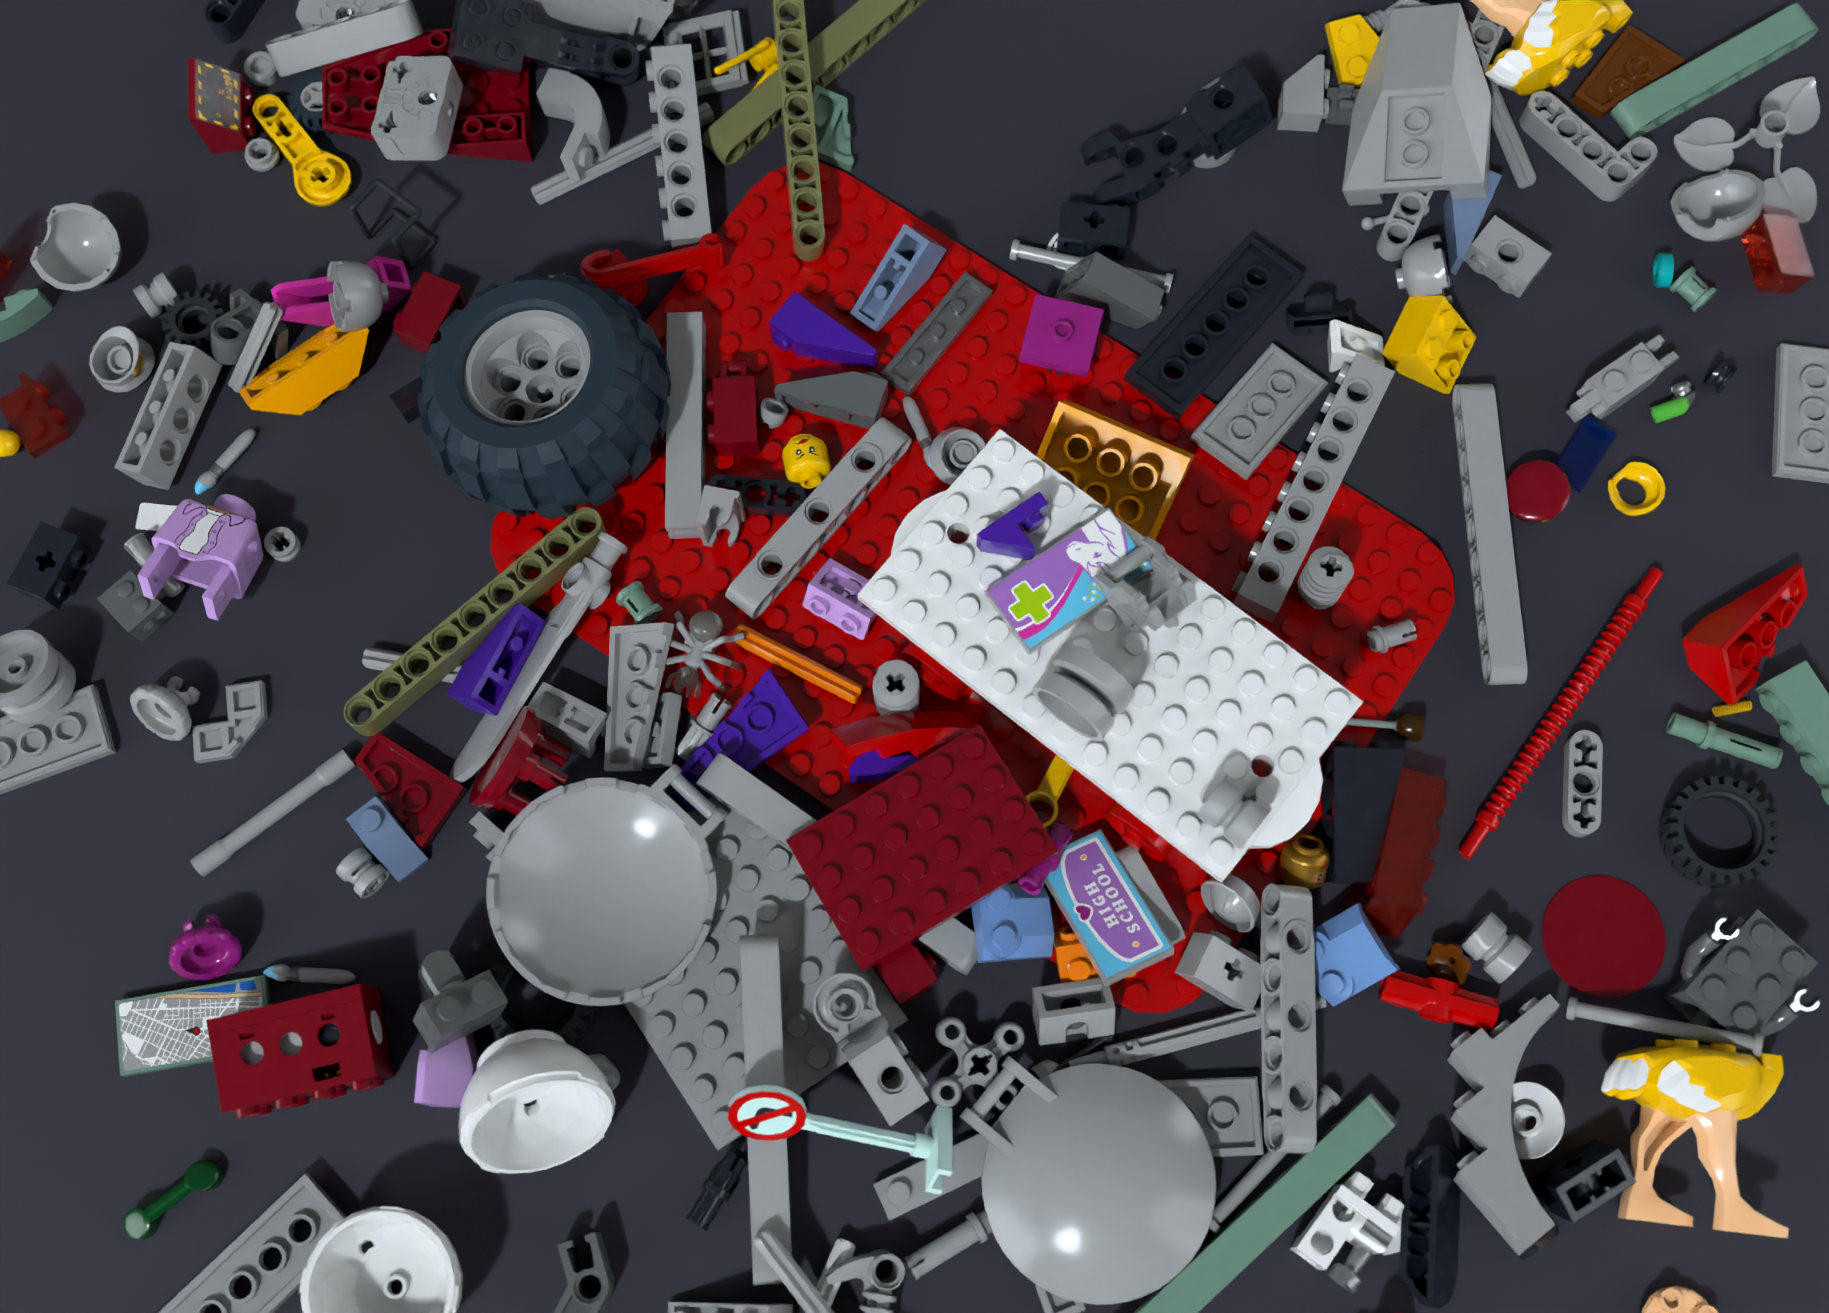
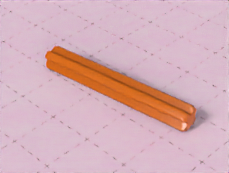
M739 624L732 635L741 632L744 635V639L733 642L734 644L852 704H855L860 699L863 692L861 684L743 624Z

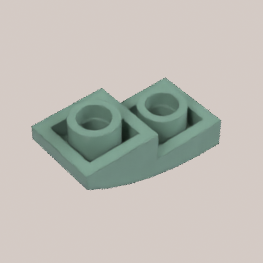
M38 288L24 289L18 291L15 295L4 298L6 310L0 311V343L26 331L53 309L52 303Z

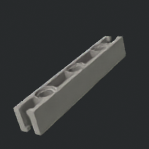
M702 312L667 313V361L671 376L670 396L667 397L670 411L666 427L665 528L670 539L701 538L695 521L705 485L706 325L703 323Z

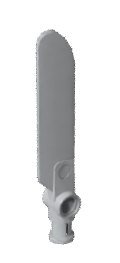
M600 532L598 536L600 541L590 557H584L582 562L576 563L567 571L561 584L562 589L567 592L566 595L547 615L545 619L546 624L497 716L485 714L450 770L449 777L458 783H463L486 763L561 644L570 635L587 607L595 609L607 598L611 588L609 582L612 577L611 569L621 553L626 554L628 548L622 542L604 532Z

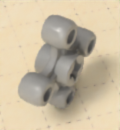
M945 1017L940 1020L935 1029L936 1038L943 1046L955 1051L958 1057V1066L953 1074L947 1077H940L932 1084L930 1093L934 1103L943 1107H953L959 1102L963 1090L969 1085L978 1084L987 1089L998 1075L997 1064L1001 1056L1008 1052H1015L1023 1045L1025 1035L1022 1027L1014 1022H1003L997 1026L992 1039L988 1043L977 1045L969 1040L966 1035V1027L960 1019ZM949 1025H953L956 1028V1036L953 1039H948L945 1035V1029ZM1007 1030H1011L1014 1034V1040L1010 1044H1007L1004 1040V1033ZM972 1056L977 1058L986 1056L985 1061L982 1063L984 1068L982 1073L978 1071L969 1073L971 1071L970 1068L974 1065L971 1060ZM1011 1083L1006 1089L1010 1094L1009 1101L1006 1104H1002L998 1099L993 1105L994 1109L1004 1112L1019 1093L1018 1088ZM945 1085L950 1086L952 1094L948 1099H943L940 1095L941 1088Z

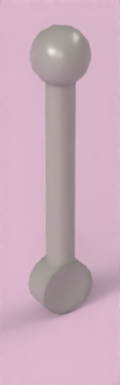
M1428 205L1423 214V217L1426 216L1430 210ZM1410 209L1403 211L1406 214H1414ZM1389 215L1374 219L1365 217L1361 222V226L1365 230H1371L1374 225L1386 223Z

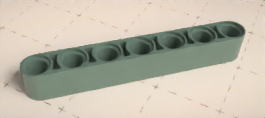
M1794 3L1630 95L1614 107L1610 115L1630 140L1641 137L1800 47L1818 32L1819 28L1799 3Z

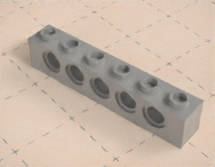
M691 44L651 47L652 60H645L647 81H654L655 92H649L651 113L657 112L658 123L652 124L654 145L661 144L662 155L655 156L657 177L664 176L665 187L659 188L661 209L667 208L669 219L662 220L664 241L671 240L672 251L700 245V238L711 233ZM669 81H675L679 83V85L676 88H667L664 86ZM675 112L683 115L679 120L667 118L669 114ZM676 144H682L687 147L682 152L670 150ZM679 176H686L690 181L679 185L674 182V179ZM682 208H690L694 211L688 217H681L677 214Z

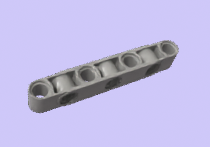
M885 417L880 418L728 587L725 597L752 619L759 617L900 460L912 442L911 437ZM863 461H870L874 464L873 468L866 471L858 469L857 465ZM817 512L828 514V518L823 522L811 520L812 515ZM770 564L782 566V569L777 574L768 575L764 573L765 568Z
M1269 884L1264 888L1261 896L1260 939L1264 1140L1267 1148L1273 1153L1307 1154L1314 1149L1317 1138L1315 955L1312 896L1306 887Z

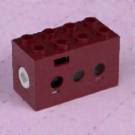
M357 984L206 1020L221 1112H235L236 1119L272 1113L271 1106H274L275 1109H291L310 1104L309 1097L313 1096V1100H328L347 1095L346 1088L351 1087V1091H366L385 1086L384 1079L395 1077L379 987ZM328 1071V1073H325V1077H329V1079L323 1080V1077H319V1073Z

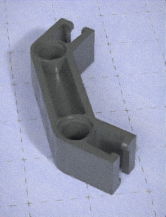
M601 1232L584 1235L586 1242L591 1245L594 1267L591 1269L580 1270L573 1248H576L575 1241L569 1240L557 1244L568 1286L554 1313L604 1312L613 1295L615 1285ZM590 1275L598 1277L601 1282V1291L595 1298L589 1297L583 1287L584 1281Z

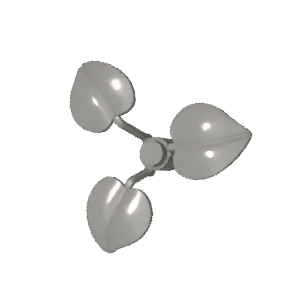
M1805 77L1787 82L1768 93L1760 106V116L1762 119L1758 127L1750 129L1749 133L1738 141L1733 142L1735 133L1732 126L1725 120L1716 117L1700 119L1674 136L1673 143L1681 158L1692 167L1707 172H1716L1729 167L1734 159L1732 149L1741 147L1752 138H1755L1756 142L1764 148H1773V174L1775 177L1763 181L1766 195L1762 210L1768 216L1783 221L1805 223L1812 218L1817 205V191L1813 179L1806 171L1799 167L1789 168L1781 174L1780 159L1783 147L1781 141L1785 134L1799 135L1808 132L1819 119L1820 103L1815 77Z

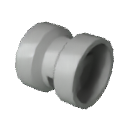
M164 272L154 276L153 282L150 283L151 287L141 284L133 289L136 297L152 319L162 314V305L166 307L167 304H170L174 307L176 305L173 300L174 297L178 296L182 300Z
M359 847L348 854L336 870V874L343 881L351 882L354 885V891L362 899L369 898L385 884L390 875V872L384 866L375 864L372 861V855L364 847Z

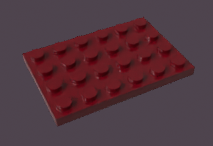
M980 724L786 840L862 972L1059 854L1058 848Z

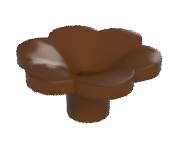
M1442 941L1435 942L1431 946V954L1426 958L1427 966L1435 971L1436 978L1445 979L1458 985H1462L1467 980V972L1472 968L1470 959L1465 956L1461 946L1454 942L1448 944Z

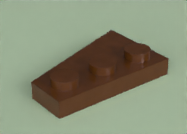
M1629 24L1574 94L1571 102L1597 119H1600L1610 113L1614 107L1630 95L1680 68L1685 59Z

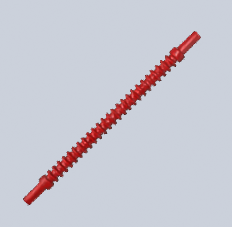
M1652 567L1636 591L1626 596L1622 603L1623 607L1617 610L1619 615H1614L1612 617L1613 623L1607 624L1608 631L1601 633L1603 639L1596 640L1597 647L1590 649L1592 655L1585 656L1586 663H1581L1579 666L1581 671H1576L1574 673L1575 679L1569 680L1570 687L1563 689L1565 695L1558 696L1559 703H1554L1552 705L1553 711L1547 712L1548 720L1544 719L1541 721L1543 728H1536L1537 736L1530 737L1532 744H1526L1524 746L1526 752L1519 753L1520 761L1516 760L1513 762L1515 769H1508L1509 777L1502 778L1504 785L1496 787L1498 793L1491 794L1492 802H1486V810H1480L1475 817L1477 824L1458 850L1462 857L1471 860L1488 833L1494 832L1500 825L1499 817L1506 816L1504 809L1511 808L1510 800L1515 801L1517 799L1515 793L1522 792L1521 784H1527V776L1534 775L1532 768L1539 767L1538 759L1542 760L1545 758L1543 751H1550L1551 746L1549 743L1556 742L1554 735L1562 733L1560 727L1567 726L1566 719L1573 717L1571 711L1578 710L1577 703L1584 701L1582 694L1586 695L1589 693L1588 686L1592 687L1595 685L1593 678L1597 679L1600 677L1599 670L1602 671L1606 668L1604 662L1608 663L1611 661L1610 654L1613 655L1617 652L1616 647L1622 645L1621 639L1626 638L1628 635L1626 631L1632 630V623L1638 621L1637 615H1642L1648 605L1647 599L1664 576L1662 571Z

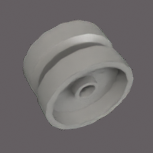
M15 630L0 636V710L9 718L19 723H35L49 718L60 710L72 695L76 684L74 667L61 652L54 649L45 637L35 631Z
M1065 644L1053 661L1056 672H1044L1033 687L1032 692L1042 706L1066 726L1084 737L1094 741H1102L1115 722L1111 713H1123L1133 700L1135 692L1129 682L1117 670L1097 655L1082 647Z

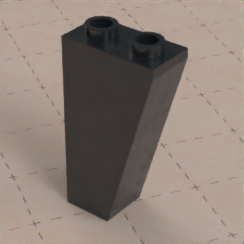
M1334 741V747L1327 748L1321 755V772L1323 777L1321 788L1322 842L1330 851L1329 867L1323 883L1362 884L1372 882L1405 758V749H1391L1390 742L1369 743V748L1356 747V741Z

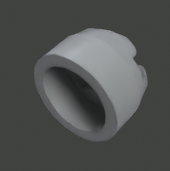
M774 398L763 399L758 411L760 423L762 425L765 423L769 424L770 429L781 426L786 419L788 407L780 400Z

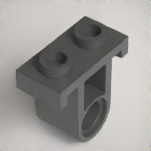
M242 288L230 293V311L216 318L210 327L211 355L217 362L225 365L237 364L262 307L258 299L252 298ZM280 320L269 346H272V355L276 358L288 352L289 332L282 320Z

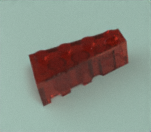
M1402 767L1386 826L1387 832L1384 833L1377 860L1379 863L1375 867L1372 882L1365 883L1362 895L1369 897L1362 910L1376 933L1398 939L1415 915H1422L1425 909L1428 893L1423 892L1424 882L1429 881L1434 868V860L1429 858L1431 848L1435 849L1441 833V827L1436 826L1437 817L1442 816L1447 803V795L1442 794L1445 783L1444 779Z

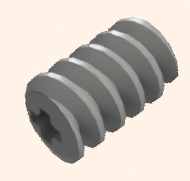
M1335 547L1316 549L1310 555L1297 581V590L1301 598L1315 610H1325L1332 607L1352 579L1355 571L1352 562L1342 550Z
M891 660L879 666L872 685L875 706L879 714L883 716L899 712L917 711L920 704V685L918 674L912 665L905 661Z

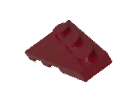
M381 733L371 736L354 759L424 851L467 791L464 786Z

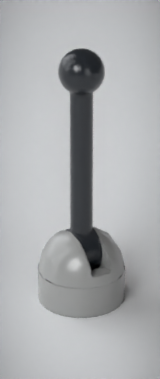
M1115 1034L1095 1039L1059 1064L1052 1060H1045L1032 1067L1030 1071L1039 1080L1050 1073L1070 1066L1069 1061L1087 1055L1103 1043H1112L1115 1039Z

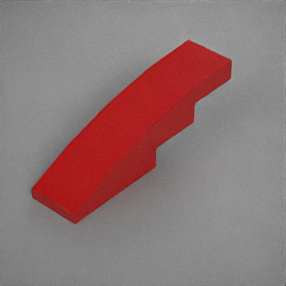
M930 710L899 712L866 718L830 729L832 743L848 759L875 750L883 759L907 750L917 759H920L976 727L977 724L963 712Z

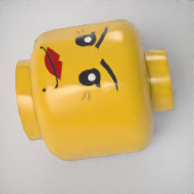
M800 434L791 438L784 447L782 459L786 476L790 482H796L803 488L811 489L817 487L831 472L828 450L821 439L811 434Z

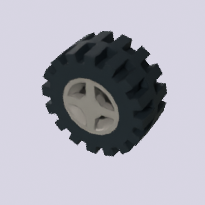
M322 70L316 71L313 76L308 72L305 74V79L302 80L299 77L296 80L297 86H291L290 92L292 95H288L289 108L305 132L309 134L313 132L315 136L319 137L324 132L326 137L331 136L332 132L326 131L322 127V107L318 108V105H322Z

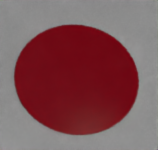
M1589 876L1567 884L1550 901L1542 922L1543 946L1553 969L1571 987L1593 997L1620 998L1639 991L1654 978L1664 958L1666 946L1665 931L1659 913L1652 902L1640 890L1617 878Z

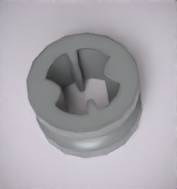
M276 527L266 535L264 547L277 561L289 562L299 554L301 542L289 528ZM281 538H286L290 544L288 548L283 546L284 550L280 551L275 545L277 541L282 543Z

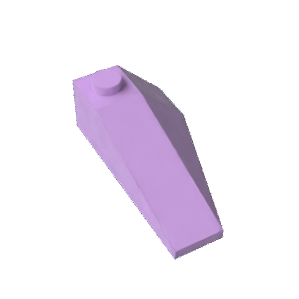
M473 1033L434 1052H431L429 1047L428 1050H420L414 1103L431 1107H461L462 1098L471 1077L477 1071V1063L479 1061Z

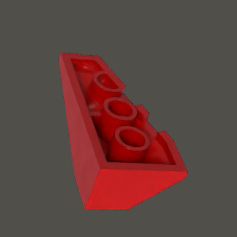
M1795 564L1704 617L1682 639L1689 668L1727 704L1735 705L1753 687L1760 676L1756 669L1764 656L1771 657L1776 649L1773 643L1781 628H1789L1808 596L1803 565Z

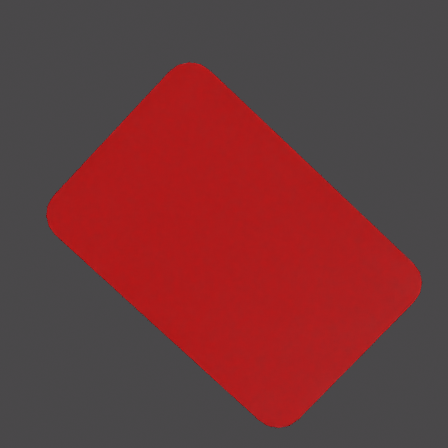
M819 163L825 239L823 253L818 259L804 261L795 254L786 166L770 171L748 191L715 233L718 234L719 243H723L724 266L714 271L707 270L701 265L688 268L646 320L653 329L667 359V313L702 312L703 323L706 325L705 484L709 478L715 475L789 481L785 473L782 452L791 438L800 434H811L824 441L828 450L832 471L869 430L788 407L785 421L777 428L770 429L769 424L765 423L762 425L759 420L760 454L718 456L715 444L709 445L708 424L714 423L713 412H708L707 391H713L712 378L722 377V361L747 360L748 376H755L757 384L758 411L763 399H776L774 389L776 384L852 371L859 373L874 372L881 376L884 368L964 272H967L993 290L992 297L909 396L917 404L932 441L946 429L964 427L977 433L986 445L997 431L1001 429L1036 456L1058 402L1067 399L1194 454L1180 489L1155 541L1165 548L1167 555L1231 603H1234L1238 594L1232 591V588L1240 572L1243 571L1248 574L1253 564L1247 558L1255 541L1263 543L1268 533L1262 530L1270 511L1278 513L1283 503L1276 499L1285 481L1293 483L1297 472L1291 469L1298 455L1281 444H1278L1247 481L1199 447L1190 438L1193 432L1215 409L1217 404L1201 395L1178 421L1123 380L1125 373L1140 356L1100 331L1098 333L1096 353L1090 365L1088 377L1075 374L1068 376L1066 372H1063L1062 375H1057V370L1052 369L1050 372L1044 367L1019 362L1036 294H1041L847 173ZM800 172L795 175L800 180H807L811 177L806 172ZM803 204L798 207L803 212L814 210L813 206L809 204ZM906 224L921 231L947 250L930 278L876 332L850 314L902 226ZM806 236L801 239L807 245L817 242L816 238L812 236ZM795 291L877 350L878 364L874 369L802 357L789 349L783 351L771 340L769 320ZM1164 372L1167 377L1175 379L1174 377ZM738 374V375H729V377H739V376H741V374ZM888 383L889 394L881 418L885 417L911 437L912 442L909 448L790 584L784 588L768 608L756 619H752L726 598L725 593L734 579L789 517L746 513V520L741 522L737 541L731 547L728 546L730 531L727 529L718 531L717 540L713 547L703 546L701 538L670 539L665 528L666 431L663 439H659L656 445L651 446V462L637 479L627 478L614 489L617 496L597 507L589 502L578 506L576 509L589 507L596 510L601 516L606 533L622 542L628 548L626 554L621 553L611 569L612 577L609 580L611 588L607 598L595 609L587 607L572 630L575 635L607 657H609L610 627L634 625L635 621L624 606H619L616 603V597L631 583L641 581L644 585V591L654 604L658 603L663 608L661 615L652 623L667 622L674 624L671 640L682 644L685 642V638L676 627L675 612L680 611L685 621L684 626L690 633V619L699 611L711 610L722 619L723 627L718 637L731 636L739 624H743L863 686L860 699L855 704H852L734 643H723L716 646L714 653L731 660V666L708 659L704 660L714 676L721 681L719 687H716L706 678L701 667L698 668L695 679L691 673L684 676L685 662L671 664L663 672L659 692L661 694L672 692L681 695V707L696 718L713 692L722 696L714 710H717L723 700L727 699L732 704V707L727 711L721 720L722 722L739 705L738 702L745 694L750 692L761 680L760 677L767 669H770L811 730L763 764L832 811L837 810L884 781L851 784L849 767L859 756L848 759L832 743L830 729L866 718L881 716L876 709L872 685L874 676L877 673L878 667L883 663L891 660L904 661L901 653L911 640L879 615L871 623L864 640L844 632L841 628L822 617L814 615L803 607L808 584L829 558L870 580L891 556L895 533L906 515L924 499L942 491H947L950 485L943 483L935 475L933 469L925 462L923 450L917 441L903 407V399L907 395L890 383ZM863 461L857 465V468L866 471L873 468L874 464L870 461ZM1303 482L1307 489L1312 491L1319 490L1315 482ZM1341 482L1273 622L1271 623L1240 607L1238 608L1361 699L1363 703L1351 718L1384 721L1446 626L1455 602L1454 578L1442 551L1422 532ZM816 487L811 489L804 488L806 498L816 489ZM753 488L746 494V500L751 504H759L766 497V493L760 488ZM771 490V506L776 505L775 499L785 500L788 507L792 506L794 501H800L796 499L795 493H789L788 498L784 499L777 498L776 490ZM1292 510L1288 512L1290 517L1296 521L1305 520L1303 514L1299 511ZM499 511L492 523L490 551L498 573L503 572L569 516L548 519L540 516L537 511L533 515L526 513L525 517ZM817 512L812 515L811 520L823 522L828 518V514ZM587 524L583 526L580 532L590 533L596 528V525ZM1282 540L1273 542L1274 546L1280 551L1290 550L1289 545ZM562 546L557 548L553 556L558 557L566 554L569 547ZM1335 547L1342 550L1349 557L1355 571L1344 592L1332 607L1325 610H1315L1301 598L1297 590V581L1310 555L1316 549ZM770 564L765 568L764 573L768 575L777 574L782 569V566ZM531 570L526 575V579L532 580L537 578L541 570ZM1266 570L1258 572L1262 580L1266 582L1275 581V577L1271 572ZM563 578L532 605L548 615L563 600L567 593L561 587ZM1407 618L1413 622L1416 631L1409 633L1417 634L1415 641L1390 647L1384 654L1379 651L1373 652L1367 642V632L1372 631L1373 626L1385 627ZM669 646L667 658L687 653ZM919 680L920 704L917 711L935 710L965 713L977 725H981L1024 796L1026 797L1028 794L1038 790L1056 755L1053 751L968 686L957 700H952L935 689L927 687ZM1347 725L1342 728L1328 748L1334 747V741H1356V747L1366 748L1379 728ZM1076 769L1073 770L1057 801L1058 815L1055 823L1065 825L1070 829V833H1072V838L1067 845L1101 829L1115 852L1127 846L1128 844L1105 817V813L1115 800ZM1253 771L1255 775L1262 777L1258 772ZM1321 794L1319 803L1309 822L1293 837L1299 834H1310L1322 816ZM1037 800L1029 803L1042 824L1051 819L1052 809L1046 802ZM1285 842L1271 848H1249L1229 873L1244 881L1254 891L1260 902V909L1264 888L1269 884H1277L1281 879L1278 875V864L1282 846ZM1175 848L1168 858L1161 862L1137 850L1178 919L1186 938L1173 945V955L1136 972V976L1123 978L1110 984V989L1115 1004L1135 1013H1167L1192 1003L1204 991L1175 973L1193 933L1209 934L1211 930L1217 931L1232 940L1230 946L1236 948L1245 932L1231 930L1211 915L1202 900L1201 886L1205 881L1214 877L1181 851ZM1020 877L1011 883H1018ZM1044 883L1050 900L1053 930L1058 932L1061 928L1069 926V923ZM1053 945L1052 956L1046 958L1057 965L1055 948Z

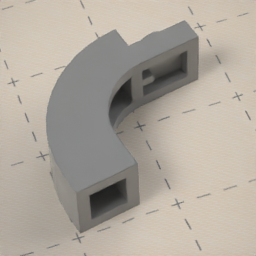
M549 68L536 94L545 116L568 120L575 124L560 158L568 178L581 181L586 168H589L593 162L594 154L606 157L610 144L608 121L600 99L589 83L570 72Z

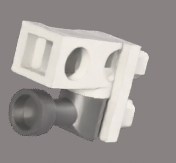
M1358 1171L1353 1172L1343 1184L1333 1187L1303 1233L1296 1238L1290 1247L1292 1251L1316 1269L1326 1270L1345 1240L1353 1245L1344 1265L1335 1263L1328 1273L1331 1279L1351 1293H1355L1362 1282L1361 1278L1357 1275L1372 1255L1384 1252L1392 1239L1400 1231L1401 1227L1396 1223L1404 1209V1204L1387 1193L1382 1196L1375 1208L1364 1201L1374 1183Z

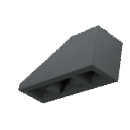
M855 371L776 384L774 389L776 399L783 402L787 407L870 429L881 418L889 394L888 380L883 379L882 376L874 372L859 373Z

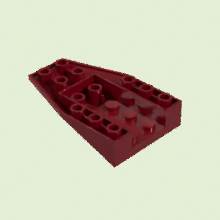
M452 28L424 30V33L415 38L352 56L322 67L323 129L375 141L371 134V127L374 122L378 107L377 103L389 61H395V58L398 56H447ZM452 61L463 83V90L446 155L533 162L530 63L523 61L521 72L511 77Z

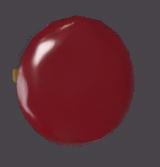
M1543 460L1526 462L1512 471L1506 480L1509 511L1521 521L1531 523L1542 521L1544 523L1558 515L1569 501L1571 487L1568 477L1554 463Z

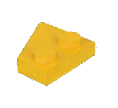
M1359 14L1331 21L1325 25L1339 85H1354V87L1362 85L1380 39Z

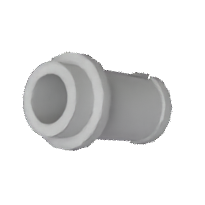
M1409 618L1385 627L1376 625L1372 627V631L1367 632V642L1373 652L1379 651L1384 654L1390 647L1415 641L1417 634H1410L1409 632L1416 631V628Z

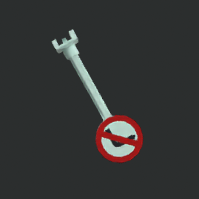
M759 1085L748 1087L736 1093L729 1102L728 1120L731 1126L740 1134L755 1140L774 1141L786 1139L804 1129L909 1152L910 1156L925 1159V1192L939 1195L943 1190L942 1175L951 1177L953 1173L952 1108L937 1105L925 1127V1134L914 1133L909 1135L830 1117L808 1114L802 1098L793 1091L780 1086Z

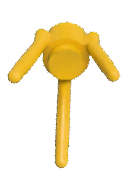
M765 37L751 49L717 66L714 69L715 75L719 76L729 71V68L749 60L751 66L756 71H766L752 89L754 90L778 69L774 40L770 37Z

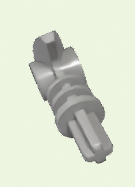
M878 1249L841 1262L825 1275L827 1285L860 1278L864 1284L862 1295L867 1297V1302L860 1304L859 1309L865 1313H894V1310L890 1309L889 1305L890 1302H896L897 1296L891 1293L893 1289L902 1283L905 1268L897 1256L887 1250ZM886 1259L891 1260L893 1270L890 1276L883 1280L877 1279L875 1269L878 1263Z

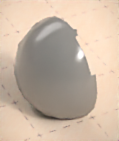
M1726 168L1725 170H1720V173L1701 177L1688 184L1685 182L1674 192L1670 203L1676 223L1684 232L1695 239L1705 242L1726 241L1744 233L1758 219L1764 205L1766 190L1763 181L1754 174Z
M69 203L53 207L46 220L48 229L45 239L38 247L35 246L30 258L32 266L43 280L56 288L75 292L96 289L111 278L119 266L121 245L117 231L107 216L92 206Z

